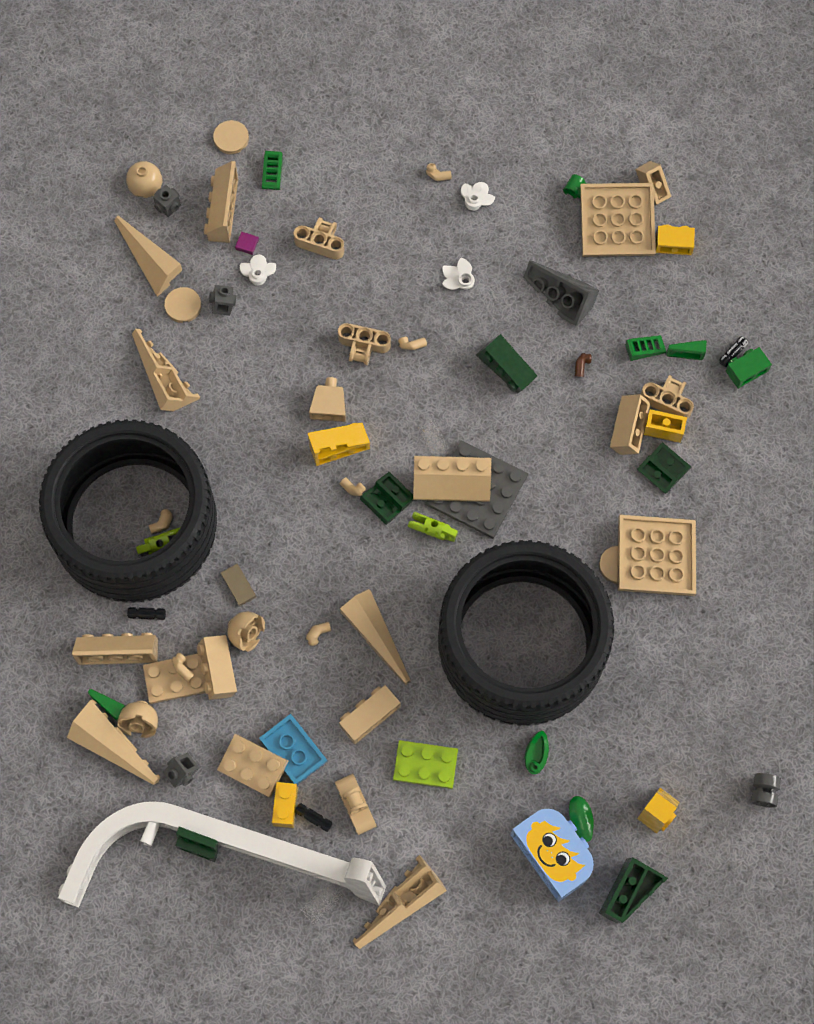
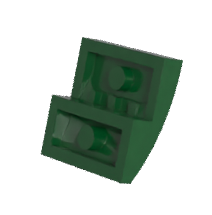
M662 442L643 461L637 470L666 494L690 470L691 466Z
M388 472L378 479L372 488L361 495L360 500L387 525L412 503L413 494L396 477Z
M182 827L178 828L176 833L178 839L175 844L177 849L212 862L216 861L218 854L217 840Z

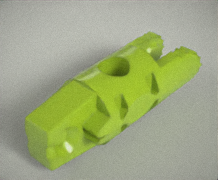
M413 512L412 518L418 522L410 521L408 523L409 528L440 540L445 539L454 542L458 531L451 528L450 525L417 512Z
M181 527L145 538L144 544L136 546L137 553L140 554L148 551L150 555L170 542L169 536L176 535ZM161 539L164 542V544L162 546H158L157 540Z

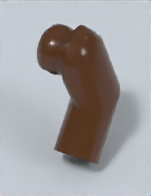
M581 353L575 363V377H584L585 363H591V354Z

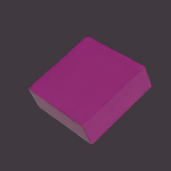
M241 231L235 249L253 255L259 237Z

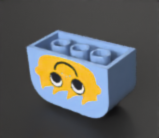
M542 809L514 827L510 835L559 903L587 881L593 871L594 863L592 855L588 850V843L583 837L579 838L575 831L577 829L572 821H567L556 810Z

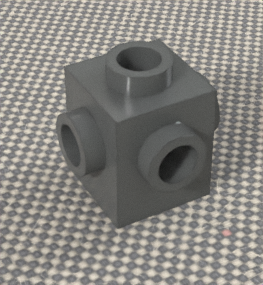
M165 185L162 189L160 188L155 192L153 196L154 207L160 213L163 212L169 217L181 206L179 193L174 188L170 189Z
M215 285L213 292L209 294V303H212V314L230 316L232 307L236 304V295H233V287Z
M187 752L168 761V767L163 773L174 788L182 784L183 786L188 785L194 779L192 776L197 772L199 766Z

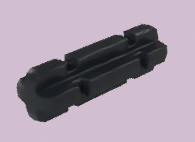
M740 336L736 340L737 343H734L725 352L726 355L719 359V363L727 367L728 362L737 357L742 349L748 345L746 338Z
M129 607L127 616L130 619L138 617L139 619L154 620L157 618V620H164L166 618V610L164 608H157L155 610V608L139 607V609H136V607Z
M299 803L295 809V813L302 817L303 815L304 819L316 826H321L320 828L326 832L330 830L332 821L327 818L324 819L322 815L314 810L307 809V806Z

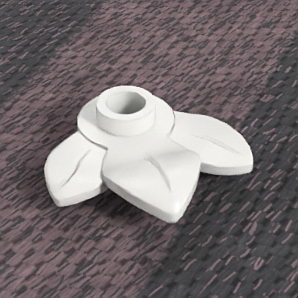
M478 182L474 186L466 183L462 185L461 195L465 198L464 202L469 210L475 211L482 205L488 206L494 202L495 197L488 194L489 187L486 183Z
M257 254L251 258L250 263H241L240 271L243 276L249 277L252 284L259 286L265 283L268 276L275 273L276 263H267L263 255Z
M460 258L457 267L443 266V275L446 280L443 281L442 285L450 290L458 288L467 290L472 288L475 279L471 274V264L464 258ZM467 279L469 282L463 283L462 280Z

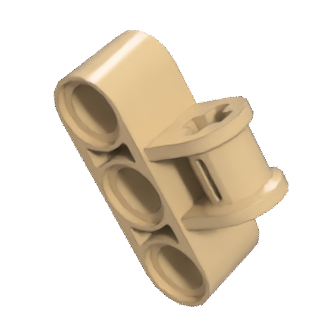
M319 217L314 229L302 225L295 228L294 242L297 247L336 260L344 255V241L334 236L337 228L336 222L330 223Z
M344 323L338 328L339 342L342 345L351 347L349 362L354 360L368 365L372 351L386 353L391 348V337L385 331ZM344 333L351 334L348 337L343 336ZM368 337L369 339L363 341L360 338ZM379 341H386L387 343H386V344H379L378 342H379Z
M671 375L668 376L663 387L655 383H647L643 386L641 395L651 402V407L689 419L694 408L691 400L681 396L687 382L682 383L675 380ZM645 392H652L653 396H648ZM663 400H669L671 403L665 404ZM681 407H684V408H686L688 411H687V412H683V411L680 410V408H681Z
M354 774L335 781V785L339 790L345 808H347L357 834L360 835L377 827Z

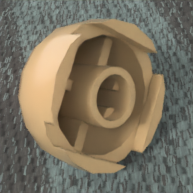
M140 161L129 168L126 183L133 195L148 198L154 196L155 192L161 188L163 179L160 170L154 164Z
M253 612L238 613L228 623L229 641L233 646L242 651L249 652L253 650L260 641V639L256 640L257 636L261 631L264 632L265 621L263 617Z
M145 701L132 702L121 710L117 727L129 736H131V732L142 733L141 737L143 738L154 736L158 727L157 712Z

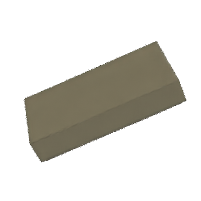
M238 563L221 572L239 607L256 598Z

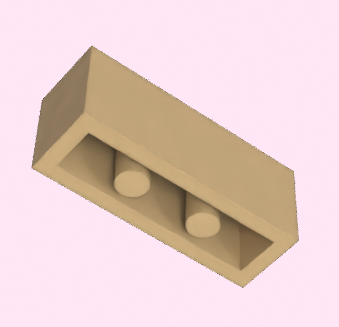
M641 394L621 397L610 448L620 455L639 454L651 403Z
M226 635L203 637L197 645V653L201 656L202 660L201 673L205 676V693L208 694L209 700L232 697L237 692L227 637Z
M386 685L382 688L380 686L372 691V696L369 699L361 700L355 706L356 709L352 713L347 712L340 718V728L354 744L358 743L401 707L400 701Z

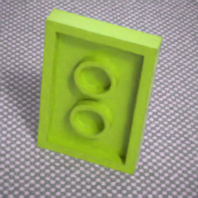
M399 740L393 781L453 789L458 748Z

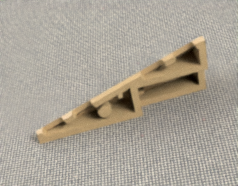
M117 216L114 220L155 295L158 297L170 286L169 282L182 271L181 264L120 216Z
M135 329L132 336L160 410L176 411L199 400L200 396L198 393L192 394L188 390L190 384L188 382H181L177 375L179 372L161 352L156 353L151 348L153 346L151 341L146 342L141 335V329Z
M368 589L355 595L340 608L341 614L362 635L367 644L400 680L407 685L411 680L372 592Z
M93 699L90 700L73 720L67 738L153 785L158 783L160 776L155 775L148 767L149 763L140 758L136 753L137 749L122 731L111 724L107 719L109 716L99 710L96 706L97 702Z
M420 855L416 858L418 864L412 872L407 870L404 873L407 877L406 880L398 887L394 886L377 908L378 916L372 924L367 922L364 925L367 929L365 933L358 939H353L354 945L359 949L447 891L441 880Z

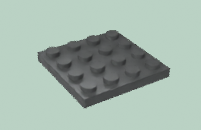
M461 440L452 457L491 458L490 502L427 500L426 505L494 539L523 486L528 473Z

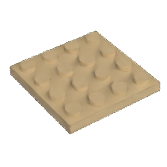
M653 183L580 185L582 257L655 256Z
M619 515L618 591L695 596L696 520Z

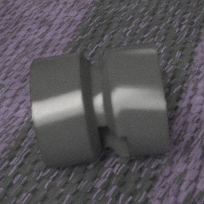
M756 773L753 783L756 789L752 791L751 803L769 808L777 807L779 795L776 791L780 790L781 778L772 774Z

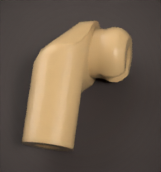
M434 163L427 165L426 173L435 181L452 179L451 171L440 172L436 169Z
M405 336L398 340L401 349L416 350L427 346L425 338L409 342L408 337Z
M347 477L339 483L353 496H361L366 491L362 483L354 486Z
M162 510L158 522L149 525L151 534L169 528L173 519L170 510Z
M329 622L314 625L306 635V640H308L310 646L318 644L320 634L331 631Z
M177 653L172 658L173 666L181 677L189 681L194 674L182 664L186 658L181 653Z

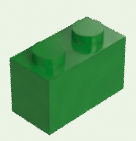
M758 347L755 350L749 349L739 359L735 357L730 360L726 373L739 389L769 372L772 364L761 348Z

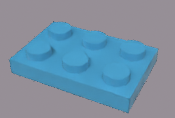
M291 714L259 738L267 750L288 760L284 772L294 784L298 785L328 762Z

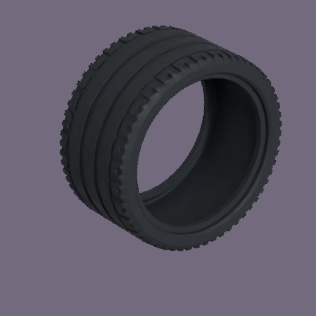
M124 419V421L115 420L112 423L108 421L106 424L102 425L101 423L95 428L93 426L87 431H82L83 434L81 435L77 434L73 440L68 441V445L63 446L62 450L57 452L56 458L52 459L51 465L47 468V474H44V480L41 483L42 490L39 493V505H41L39 512L42 527L49 544L62 566L85 589L109 600L112 598L114 601L144 602L146 599L149 601L154 598L158 599L161 598V595L165 594L166 596L170 592L176 591L177 587H182L184 583L191 580L190 577L192 575L195 576L196 572L201 569L202 563H205L210 548L213 547L217 529V512L213 493L204 466L193 449H190L191 447L181 437L178 438L176 433L171 432L167 428L163 429L162 426L155 425L152 422L148 424L143 420L137 421L133 419L128 421V419ZM130 465L152 466L170 473L189 491V506L181 528L170 542L148 556L128 561L107 560L90 554L74 541L73 516L78 501L85 490L96 479L111 470Z
M519 540V542H504L500 546L494 545L491 548H487L484 553L480 552L471 558L470 563H466L458 571V575H455L443 598L439 618L438 650L444 673L447 675L452 688L456 690L457 695L464 702L469 703V707L478 713H483V716L491 718V720L495 721L497 719L500 720V723L509 725L515 723L517 726H530L532 723L535 725L544 724L548 720L553 721L564 716L565 713L568 714L579 706L595 688L611 653L614 638L613 609L610 608L611 601L608 593L604 591V585L599 577L594 575V571L586 563L581 562L582 559L577 558L573 553L569 554L566 552V549H561L557 545L551 546L550 543H542L541 541ZM515 582L534 583L555 591L570 603L581 620L586 638L584 659L568 676L543 687H514L490 677L471 658L464 644L461 624L467 611L480 596L495 587Z

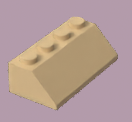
M235 161L216 168L215 176L211 177L213 191L209 192V202H211L210 208L207 207L206 217L209 219L208 224L204 226V234L207 235L208 241L230 243L238 186V173Z
M414 456L413 500L490 502L491 458Z
M124 633L121 636L102 634V637L85 634L82 637H76L72 656L79 665L158 662V639L152 633H142L141 636H133L131 633Z

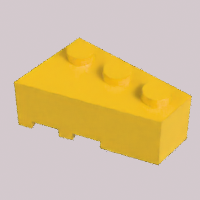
M352 423L347 426L307 433L309 447L316 466L370 449V442L363 423Z
M659 788L637 819L656 834L659 830L664 832L676 817L673 812L680 802L662 788Z

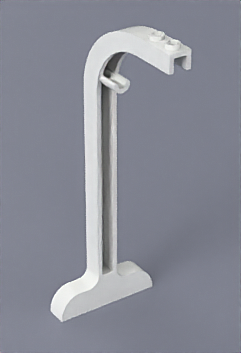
M142 802L127 806L113 813L90 833L80 847L73 864L68 867L65 883L59 888L58 899L79 908L93 872L105 851L120 837L144 827L146 828L140 841L146 846H152L159 827L174 831L182 827L215 839L220 846L348 888L357 897L380 906L386 885L371 861L351 858L350 862H346L164 802Z

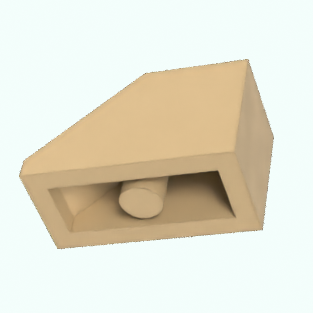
M649 161L635 169L640 183H653L654 203L656 205L672 197L660 164Z

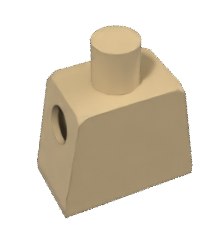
M328 377L326 378L325 386L318 385L316 387L309 412L310 419L346 422L343 387H336V378Z

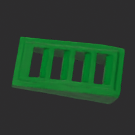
M265 151L262 189L280 190L283 166L282 152ZM267 173H276L277 175H268ZM267 180H277L276 182H266Z
M661 335L626 340L625 346L630 361L666 353ZM655 341H658L660 349H656ZM648 343H651L652 350H649ZM642 344H644V347H645V350H644V351L642 350V347H641Z
M707 340L671 344L668 346L666 356L703 360L706 353Z
M89 689L88 694L118 722V717L125 705L93 689Z

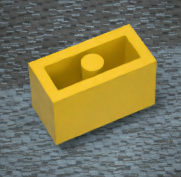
M667 224L658 225L656 253L692 255L695 228L688 226L674 227Z
M650 409L643 435L681 443L687 417Z
M276 782L272 817L273 826L294 828L298 792L297 784Z

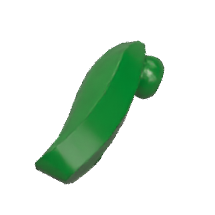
M544 731L534 734L525 751V766L531 774L540 773L548 758L549 744Z
M575 796L570 800L569 817L577 829L575 831L580 838L583 837L586 842H589L592 839L594 829L592 810L584 798Z

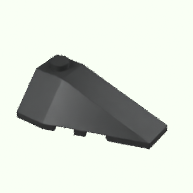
M529 261L523 277L538 293L542 292L548 298L546 302L549 305L553 304L559 310L557 314L562 319L575 326H578L593 308L599 293L598 289L583 281L534 261Z

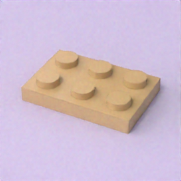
M198 654L184 656L186 660L182 664L194 674L189 681H186L176 672L172 659L143 665L149 703L153 704L205 693V676L201 673V656Z
M234 734L217 770L271 797L276 788V782H279L288 760L238 734Z

